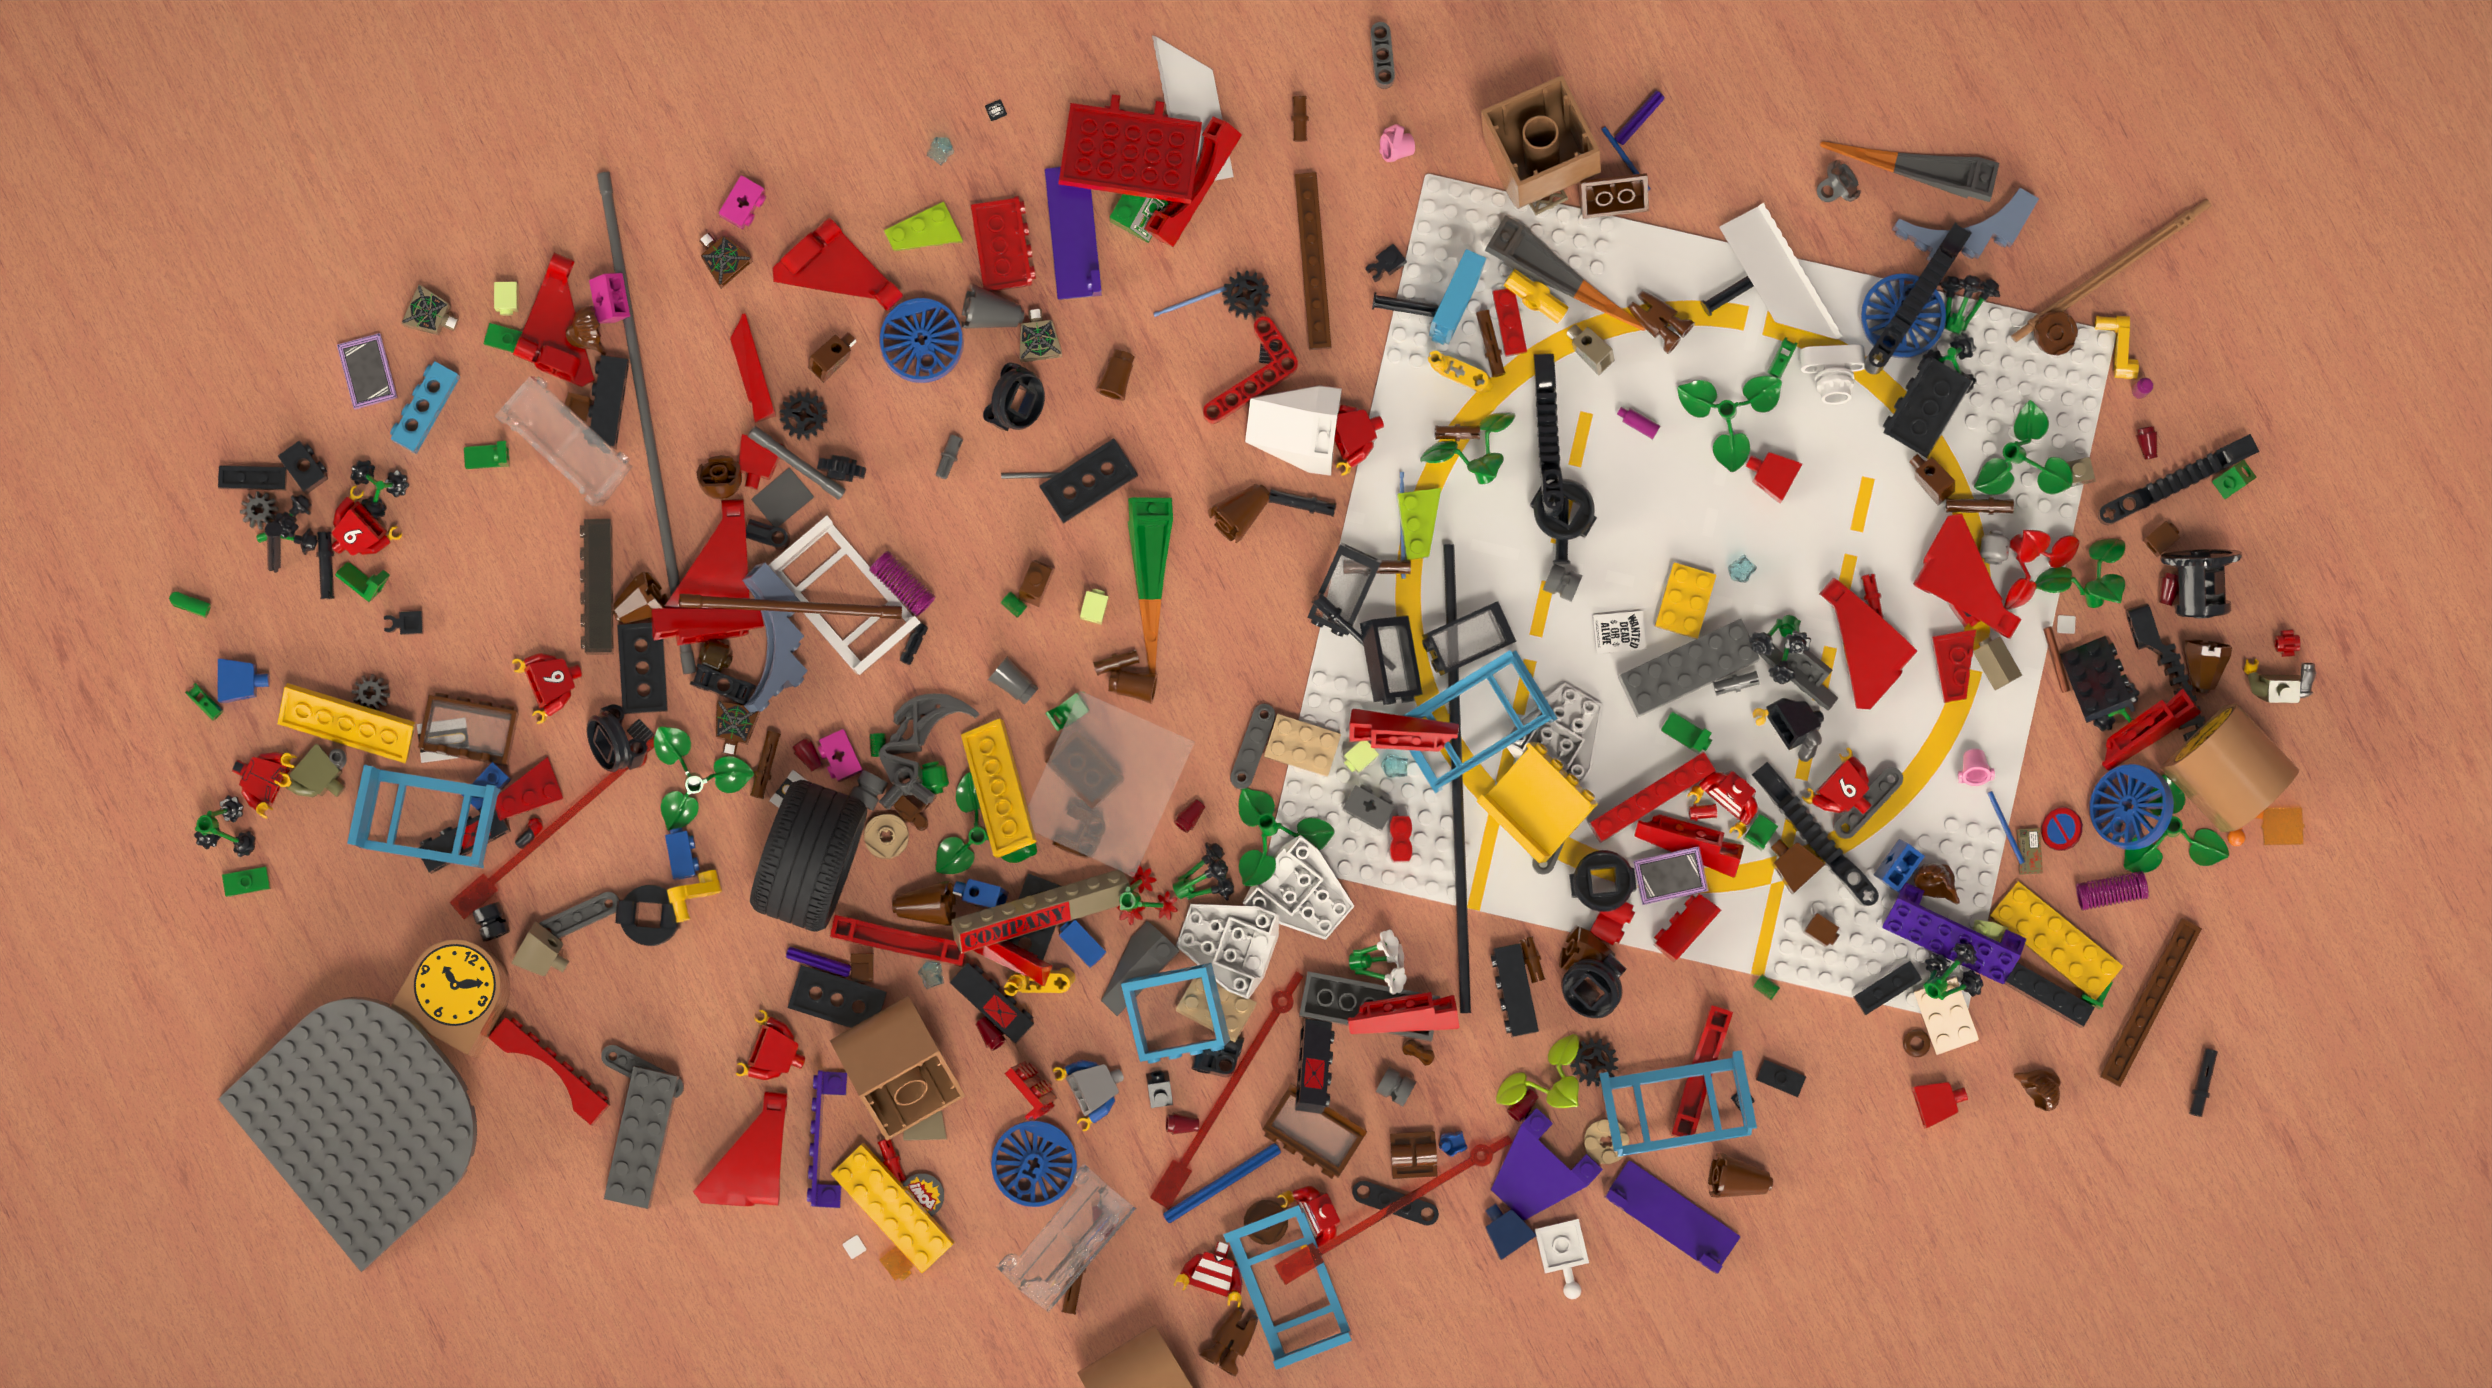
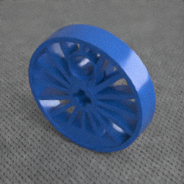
M1895 274L1885 277L1877 282L1866 295L1862 305L1861 324L1866 338L1873 347L1880 338V335L1873 332L1888 326L1905 300L1906 291L1912 289L1919 276ZM1899 281V300L1890 282ZM1904 281L1913 282V284H1908L1904 287ZM1885 285L1893 303L1878 288ZM1937 289L1932 294L1935 300L1926 303L1922 310L1937 304L1939 313H1920L1907 332L1914 348L1907 346L1905 335L1891 357H1915L1929 350L1938 341L1945 327L1946 310L1943 299ZM1874 293L1889 308L1869 301L1872 294ZM1868 306L1887 314L1866 315V309ZM1940 318L1939 327L1919 319ZM1866 320L1888 321L1869 329ZM1917 325L1937 332L1933 340ZM1912 329L1924 341H1926L1928 345H1926L1923 348H1920ZM1883 341V344L1886 347H1892L1890 342Z
M915 298L899 304L887 315L880 331L879 344L885 363L897 376L910 382L928 383L943 378L954 369L963 352L964 335L959 320L949 308L932 299ZM936 309L925 327L927 311ZM942 309L948 316L931 329ZM922 313L921 327L916 315ZM912 316L915 328L907 320L906 317ZM902 319V321L911 331L903 328L902 326L892 321ZM950 320L954 321L955 328L935 333ZM889 325L908 336L885 334V331ZM959 333V341L937 339ZM919 336H923L924 339H927L924 341V345H920V343L917 342L919 340ZM884 339L907 341L884 348ZM935 344L956 346L958 349L956 354L953 355ZM908 347L891 361L886 354ZM912 351L902 371L894 366ZM935 351L952 359L948 366L941 362ZM916 356L915 376L909 375L906 372ZM932 357L934 363L930 367H925L921 363L923 358ZM939 365L942 370L933 374ZM920 370L929 373V376H920Z
M2135 764L2116 767L2107 772L2093 790L2090 800V817L2093 826L2103 839L2116 847L2126 850L2147 847L2157 841L2170 824L2174 807L2172 791L2167 781L2151 768ZM2124 774L2128 776V785ZM2116 777L2118 778L2121 790L2113 782ZM2107 786H2109L2120 799L2105 793L2104 791L2107 788ZM2154 787L2157 788V789H2159V790H2157V791H2155V792L2149 794V793L2154 789ZM2103 796L2119 804H2100ZM2161 796L2163 797V803H2148ZM2146 809H2162L2161 816L2150 813ZM2099 810H2113L2102 816L2099 814ZM2144 815L2158 821L2154 828L2145 819ZM2112 819V820L2103 828V826H2102L2101 823ZM2141 823L2150 832L2145 837L2140 825ZM2126 824L2124 831L2121 832L2122 825ZM2110 832L2114 834L2112 838L2108 835ZM2136 834L2138 840L2132 842V839ZM2121 838L2125 839L2124 843L2119 842Z
M1028 1121L1013 1126L1001 1136L992 1154L991 1168L996 1185L1007 1198L1023 1206L1040 1207L1057 1201L1069 1190L1076 1175L1077 1158L1071 1141L1060 1129L1045 1122ZM1020 1130L1027 1152L1011 1136L1013 1132ZM1024 1130L1033 1133V1150H1031ZM1038 1136L1043 1138L1039 1150H1037ZM1008 1138L1023 1156L1002 1147L1001 1145L1005 1139ZM1047 1141L1052 1142L1053 1144L1043 1152ZM1057 1146L1067 1149L1046 1157ZM1000 1150L1020 1161L997 1160V1155ZM1069 1153L1072 1155V1163L1048 1162ZM1038 1158L1040 1167L1034 1168L1033 1171L1030 1170L1031 1165L1028 1164V1161ZM996 1165L1020 1166L999 1175L996 1169ZM1048 1167L1072 1168L1070 1178ZM1046 1172L1068 1182L1064 1189L1061 1190ZM1018 1173L1017 1177L1004 1188L999 1179ZM1041 1176L1058 1193L1051 1199L1048 1197ZM1022 1178H1027L1031 1182V1187L1027 1191H1022L1018 1187V1183ZM1037 1181L1045 1199L1042 1202H1035ZM1013 1186L1019 1192L1016 1198L1008 1192ZM1031 1193L1030 1202L1020 1200L1022 1195Z

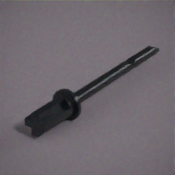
M1322 593L1315 595L1312 603L1328 617L1327 620L1329 622L1336 620L1363 645L1362 635L1340 616L1342 609L1340 607L1337 608ZM1383 656L1385 667L1392 672L1395 666Z

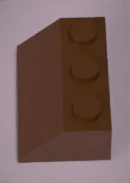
M1647 173L1580 181L1578 185L1579 204L1583 219L1649 211Z

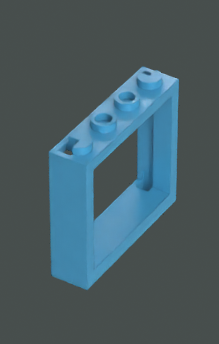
M1468 249L1465 250L1433 318L1429 332L1433 342L1449 345L1482 275L1486 262L1485 257Z
M1212 963L1130 978L1121 983L1140 1062L1156 1063L1161 1061L1163 1057H1169V1060L1182 1057V1054L1189 1052L1191 1056L1203 1053L1204 1049L1210 1048L1211 1051H1218L1224 1049V1046L1230 1041ZM1201 977L1216 1039L1149 1051L1134 990Z

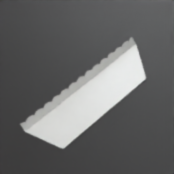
M1152 36L1168 117L1202 122L1197 167L1204 143V137L1202 136L1204 130L1213 116L1222 120L1213 70L1160 38ZM1230 156L1215 180L1234 177Z
M1764 203L1719 227L1775 322L1834 339L1843 336L1839 332L1837 325L1833 322L1832 316L1827 312V308L1822 303L1820 296L1816 294L1814 286L1810 284L1808 276L1805 275L1804 269L1793 255V251L1788 246L1786 239L1782 237L1780 229L1776 227V222L1771 218V214L1765 208Z

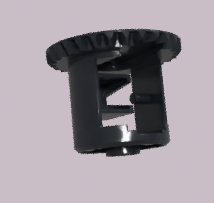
M2198 549L2161 554L2160 560L2163 564L2178 568L2180 604H2175V613L2178 616L2193 618H2212L2229 614L2231 612V601L2226 600L2225 566L2239 561L2242 558V552L2230 549Z

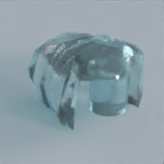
M935 137L926 156L942 166L948 160L947 158L954 153V149L948 138Z
M1745 554L1728 566L1731 579L1742 583H1747L1757 569V566L1752 564Z
M1387 754L1381 763V768L1387 778L1407 776L1408 758L1399 757L1396 754Z
M926 961L918 971V975L922 978V983L926 989L944 983L942 966L939 962Z

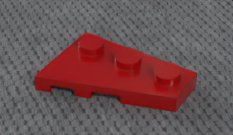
M1976 629L1932 637L1943 703L1967 699Z
M548 757L497 796L495 809L500 821L563 799Z

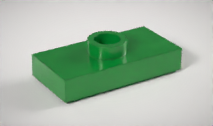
M489 323L483 344L513 353L522 332Z
M267 867L222 875L225 897L271 889Z

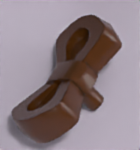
M1408 1040L1403 1044L1402 1051L1404 1055L1415 1056L1425 1066L1430 1065L1434 1061V1052L1432 1050H1424L1423 1046L1418 1047L1414 1040Z

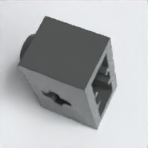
M1363 784L1360 787L1355 785L1342 810L1373 828L1382 831L1395 806L1391 805L1393 801L1383 795L1378 798L1372 794V789ZM1364 802H1374L1373 807L1376 808L1375 811L1371 809L1367 812L1365 810L1366 806L1363 805Z

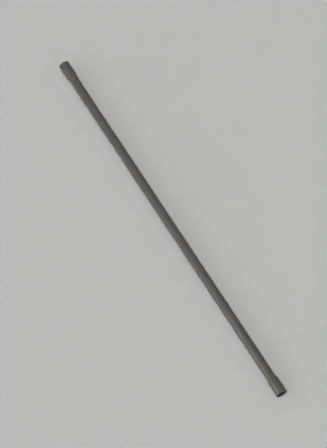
M602 172L597 174V179L602 196L615 273L623 274L630 317L623 319L670 594L672 596L680 584L615 212L610 172ZM691 644L679 645L683 674L695 673L696 666Z

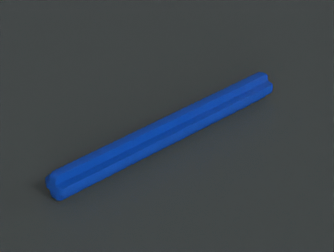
M1276 1143L1270 1145L1163 1214L1164 1218L1168 1223H1172L1281 1153L1280 1148Z

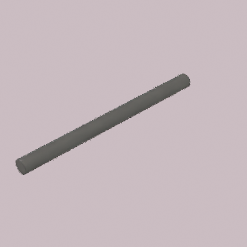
M1060 472L1001 473V479L1052 478Z

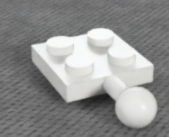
M1579 1219L1534 1229L1544 1272L1549 1273L1563 1269L1566 1281L1563 1289L1564 1295L1569 1299L1578 1298L1581 1294V1286L1574 1280L1572 1267L1589 1263Z

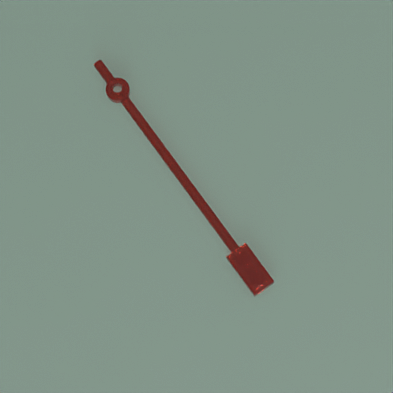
M655 735L646 742L647 752L643 764L637 768H641L646 764L648 760L647 753L654 748ZM626 767L618 769L616 772H611L492 876L488 878L484 873L449 902L464 920L467 919L473 911L477 910L499 891L495 887L498 881L629 770V768Z
M1296 971L1286 989L1278 991L1273 995L1271 1000L1273 1010L1182 1159L1179 1163L1172 1160L1150 1199L1168 1210L1170 1209L1192 1173L1187 1166L1280 1014L1287 1013L1292 1009L1294 1004L1292 994L1304 975ZM1280 998H1285L1287 1000V1004L1285 1006H1280L1278 1004V1000Z
M1506 1135L1490 1146L1485 1144L1476 1145L1470 1151L1468 1159L1318 1248L1311 1243L1277 1263L1273 1267L1283 1284L1286 1285L1324 1263L1321 1256L1470 1167L1474 1165L1477 1167L1487 1166L1491 1163L1494 1153L1512 1143L1509 1135ZM1478 1152H1482L1485 1157L1483 1160H1479L1477 1158Z

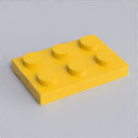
M1674 562L1655 627L1698 639L1716 574Z

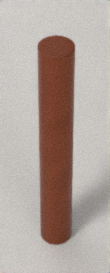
M2052 626L2046 627L2043 630L2062 693L2068 692L2070 687Z

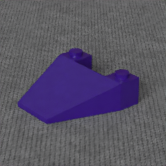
M1537 1108L1519 1126L1491 1188V1191L1523 1221L1587 1187L1603 1170L1587 1154L1570 1170L1538 1139L1553 1123Z

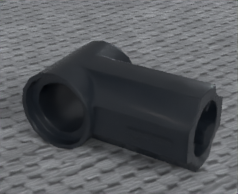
M752 519L749 520L746 527L747 539L772 546L777 550H783L789 546L790 536L783 528L770 526ZM778 533H782L785 536L784 541L780 544L774 543V537Z

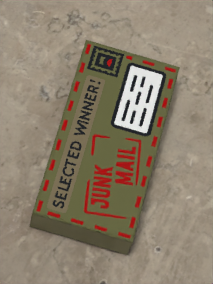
M2040 828L2018 829L2017 844L2025 861L2022 864L2019 863V875L2042 874Z

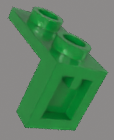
M497 441V445L464 447L465 468L510 467L509 444L506 441Z
M347 562L336 572L335 576L370 602L382 591L390 574L382 570L377 576L373 574L369 578L351 563Z

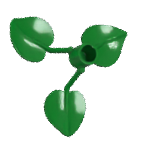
M1760 376L1749 380L1743 387V395L1748 400L1733 403L1730 400H1724L1720 404H1713L1717 399V391L1710 382L1704 380H1697L1678 386V396L1684 409L1690 415L1697 418L1707 417L1711 407L1718 409L1720 416L1727 421L1729 435H1721L1715 440L1713 454L1716 460L1727 470L1735 472L1744 465L1750 453V442L1746 435L1742 433L1733 434L1731 419L1736 416L1737 407L1751 403L1752 408L1757 412L1766 413L1771 411L1779 401L1782 381L1772 376Z
M2029 400L2024 405L2014 424V434L2021 442L2015 441L2004 446L2003 456L2006 458L2005 460L1994 458L1983 466L1979 478L1974 485L1975 489L1990 495H1999L2007 492L2015 480L2010 472L2013 468L2011 462L2020 464L2023 461L2042 470L2038 475L2037 483L2043 492L2051 495L2058 494L2072 486L2073 472L2065 460L2051 457L2046 461L2045 467L2028 459L2025 449L2021 447L2031 443V439H2041L2049 428L2047 415L2033 401Z
M1510 412L1494 413L1485 417L1480 422V429L1486 430V455L1469 462L1459 449H1456L1458 447L1456 441H1441L1429 447L1421 456L1420 461L1441 463L1452 458L1454 454H1458L1467 465L1468 471L1475 473L1478 484H1488L1496 478L1498 470L1504 461L1501 453H1490L1489 434L1506 429L1513 422L1516 415Z
M2103 539L2096 541L2090 546L2089 556L2092 559L2098 560L2097 579L2088 582L2085 588L2080 585L2075 577H2071V569L2053 567L2039 575L2035 581L2036 589L2049 593H2061L2068 590L2073 582L2079 589L2080 595H2085L2087 606L2090 608L2102 606L2104 600L2121 603L2126 586L2125 579L2117 574H2107L2101 578V565L2103 561L2107 563L2118 561L2125 553V542L2119 539Z
M664 726L658 727L655 733L654 748L659 760L667 765H672L679 759L687 776L685 779L687 791L684 795L680 791H672L662 799L661 814L668 831L682 828L696 817L699 809L698 801L688 796L691 793H699L703 788V784L707 783L710 779L715 778V785L720 791L735 793L742 789L754 776L753 770L747 763L733 756H723L714 762L715 773L710 774L706 778H702L698 773H690L682 758L691 749V740L688 734L681 729Z
M971 772L961 779L957 787L956 803L962 812L968 813L974 810V828L970 830V841L966 844L958 837H949L941 842L937 850L936 872L941 874H957L969 869L974 862L975 855L968 847L971 844L980 845L989 840L986 828L979 826L978 809L981 808ZM1036 843L1006 854L1001 858L1009 863L1022 862L1037 854Z
M2162 775L2172 791L2174 802L2173 814H2176L2185 805V794L2166 775ZM2154 787V789H2153L2149 794H2151V793H2153V792H2155V791H2157V790H2159V789H2157V788ZM2161 796L2148 803H2163V797ZM2150 809L2153 814L2161 816L2162 809ZM2172 816L2166 831L2154 845L2152 843L2141 849L2125 850L2124 868L2133 873L2139 871L2148 873L2155 870L2163 859V855L2157 847L2166 836L2173 838L2179 834H2182L2192 844L2189 849V855L2193 862L2200 866H2212L2227 859L2230 854L2224 840L2214 831L2200 829L2195 833L2193 840L2182 829V821L2178 817ZM2136 837V838H2133V839H2132V842H2133V841H2137V840H2138L2137 837Z
M1248 788L1242 789L1238 805L1240 818L1247 826L1255 827L1258 825L1263 839V853L1258 850H1250L1240 859L1239 872L1243 885H1260L1273 876L1276 870V860L1274 857L1266 855L1267 836L1275 835L1278 829L1285 831L1293 837L1301 835L1320 851L1335 834L1334 828L1321 819L1306 818L1297 824L1298 833H1294L1281 823L1276 822L1273 816L1275 803L1270 795Z

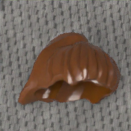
M584 306L578 310L574 316L573 323L566 330V338L575 347L596 350L605 356L606 351L602 348L601 335L598 332L600 323L597 321L593 306Z
M1926 863L1915 872L1913 880L1916 887L1924 891L1923 896L1946 898L1952 903H1960L1955 889V876L1948 865Z
M2034 1070L2014 1074V1078L2021 1082L2026 1093L2035 1101L2034 1105L2036 1108L2052 1111L2057 1107L2060 1100L2059 1086L2061 1081L2055 1072L2050 1070Z

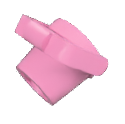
M1395 124L1384 130L1380 139L1379 152L1386 162H1394L1397 159L1413 155L1415 152V142L1410 133H1404L1403 126Z
M1971 749L1964 753L1963 769L1958 771V783L1979 786L1995 779L1994 768L1990 769L1985 753L1982 750Z

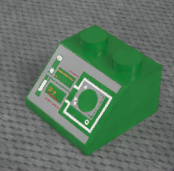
M1122 194L1109 217L1110 222L1149 243L1152 235L1144 228L1155 210L1161 211L1169 203L1160 199Z

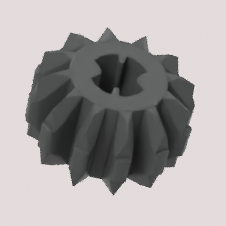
M256 491L255 499L252 495L248 494L247 497L250 502L242 501L241 504L247 507V509L240 510V513L246 515L243 521L245 523L250 521L249 526L251 528H254L257 524L258 528L263 530V523L265 522L266 525L271 523L269 521L270 518L275 520L276 516L272 512L279 511V508L273 506L276 503L274 498L268 500V493H265L261 498V493ZM261 506H263V507H262V509L264 510L263 514H262V513H258V515L256 516V514H257V513L255 512L256 507H257V508H261Z
M371 674L370 681H368L366 676H362L363 684L358 681L355 682L359 690L352 689L353 694L359 695L353 699V702H360L359 705L371 709L374 706L375 710L380 711L379 703L384 706L387 705V702L382 700L383 697L390 698L389 693L383 692L389 689V685H382L384 679L381 677L376 681L374 674ZM371 688H373L376 695H372L371 699H369L366 692H370Z

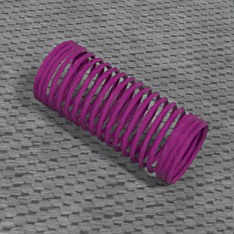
M886 551L872 564L869 572L874 577L877 576V579H880V582L888 590H891V593H894L897 599L900 598V601H903L902 604H905V607H908V610H911V613H914L915 617H917L934 601L935 596L930 593V590L925 593L927 588H924L921 582L917 584L918 579L915 576L911 578L913 574L909 575L910 571H907V568L903 570L904 565L901 566V563H898L899 560L895 561L896 557H893L891 552Z
M2143 871L2134 872V874L2130 873V875L2127 873L2126 876L2123 874L2118 877L2111 876L2106 879H2096L2095 881L2091 880V882L2087 881V883L2084 881L2076 884L2078 902L2082 911H2086L2089 908L2092 909L2093 907L2096 909L2097 906L2098 908L2105 905L2108 906V903L2111 906L2112 902L2116 905V901L2120 904V901L2124 903V900L2127 903L2128 900L2131 902L2132 899L2133 901L2136 899L2139 901L2140 898L2142 900L2148 899L2149 896L2148 884Z

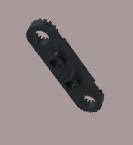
M1368 1181L1356 1183L1352 1190V1195L1357 1202L1422 1225H1432L1439 1217V1212L1435 1205ZM1363 1185L1370 1189V1195L1365 1199L1357 1195V1189ZM1424 1208H1430L1434 1212V1217L1430 1221H1425L1421 1217V1211Z

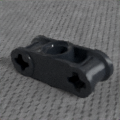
M697 664L698 670L694 680L690 682L691 686L707 692L710 691L743 706L746 705L757 688L752 683L722 674L702 664ZM719 681H729L730 688L727 691H720L717 687Z

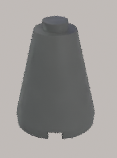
M969 285L972 291H967L962 315L966 316V322L961 321L962 328L1017 327L1018 323L1022 324L1024 310H1021V305L977 285Z

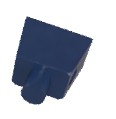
M1495 1203L1485 1210L1492 1221L1485 1227V1230L1500 1260L1536 1237V1234L1512 1209L1503 1214Z

